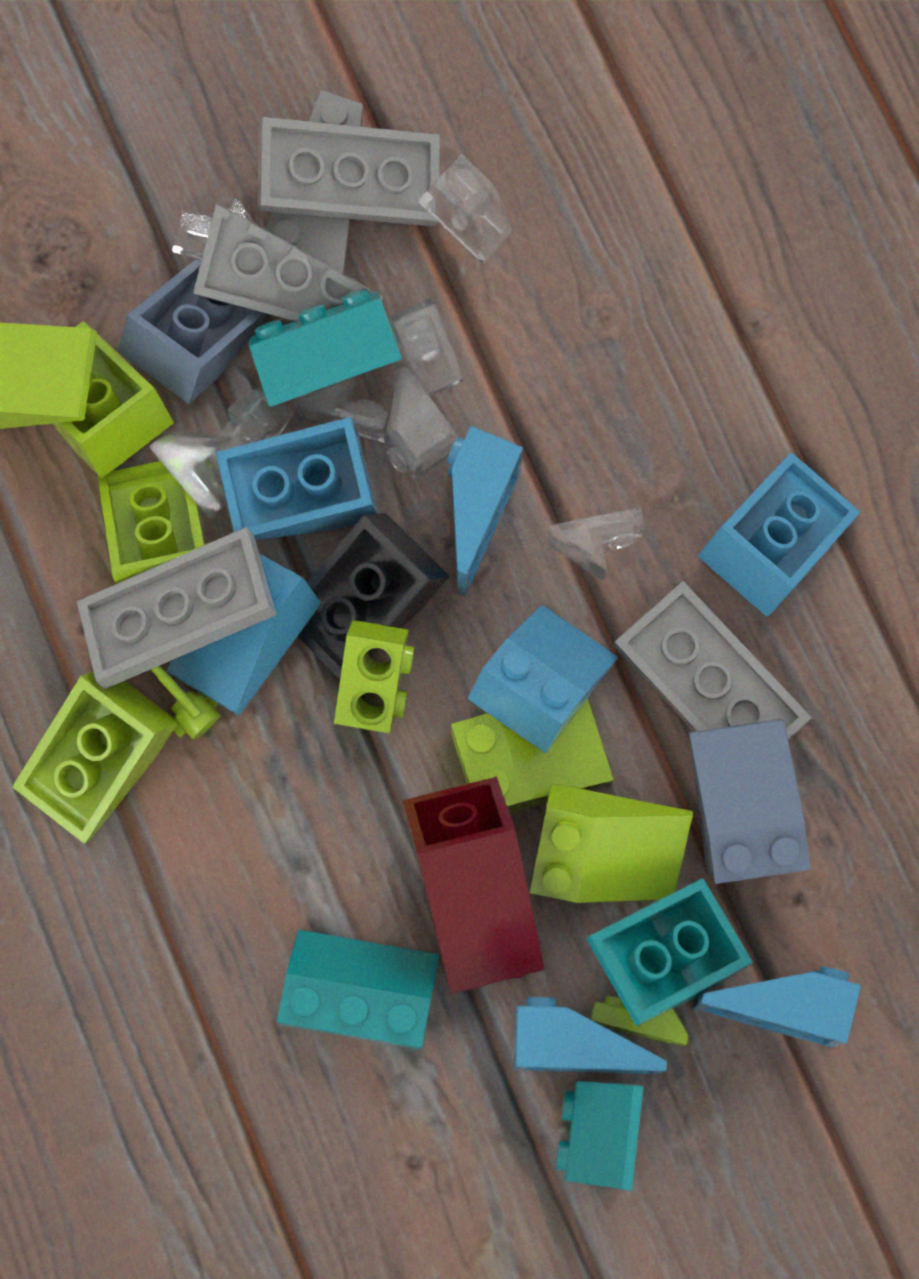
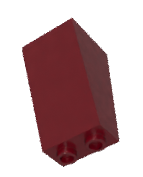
M497 776L403 800L451 994L465 990H475L484 985L511 978H522L528 974L545 970L516 831Z

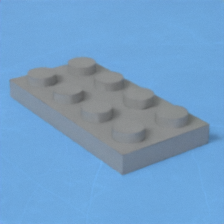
M262 117L259 123L258 211L435 227L439 222L440 135Z
M247 527L77 601L95 680L104 689L277 615L254 534Z
M684 581L614 642L613 646L693 732L783 719L789 740L812 718Z

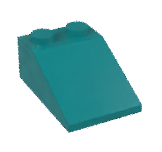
M703 878L586 938L636 1026L717 987L753 963Z
M577 1081L574 1084V1092L565 1091L561 1120L570 1121L568 1141L559 1140L556 1157V1170L564 1171L563 1181L632 1191L644 1086Z

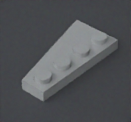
M321 90L309 122L362 127L363 104ZM278 212L271 213L265 228L267 231L344 274L350 219Z
M216 202L193 294L297 321L300 320L298 314L310 307L324 305L327 310L343 304L341 298L349 293L361 289H368L369 294L375 292Z

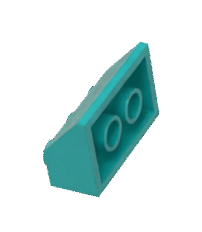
M361 289L342 297L343 304L326 310L324 305L313 306L298 314L300 320L283 326L281 321L277 320L255 329L256 336L249 338V347L269 407L402 359L378 291L369 294L368 289Z
M298 930L285 975L277 1023L287 1027L423 1050L439 954Z

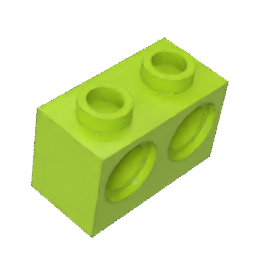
M356 620L352 621L346 636L334 724L390 733L394 719H403L408 691L400 690L402 674L410 675L415 647L406 646L408 629ZM373 648L383 649L390 655L391 660L383 663L377 662L369 656L368 650ZM368 692L375 693L383 699L384 704L371 706L363 700L361 695Z

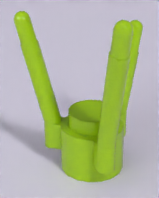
M160 665L151 669L159 681L177 700L171 710L176 714V717L173 718L178 721L173 731L179 738H182L187 733L192 740H196L220 718L221 714L215 709L218 703L196 691L198 696L193 691L185 694Z

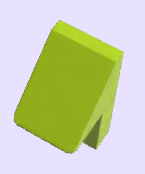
M606 996L604 1004L595 1002L592 1006L590 1020L605 1028L680 1047L687 1045L689 1035L673 1009L636 1026L620 998Z

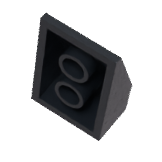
M386 513L363 515L307 582L321 604L297 637L340 679L346 636L353 620L402 628L426 605L450 576ZM380 648L368 650L369 656L372 657Z

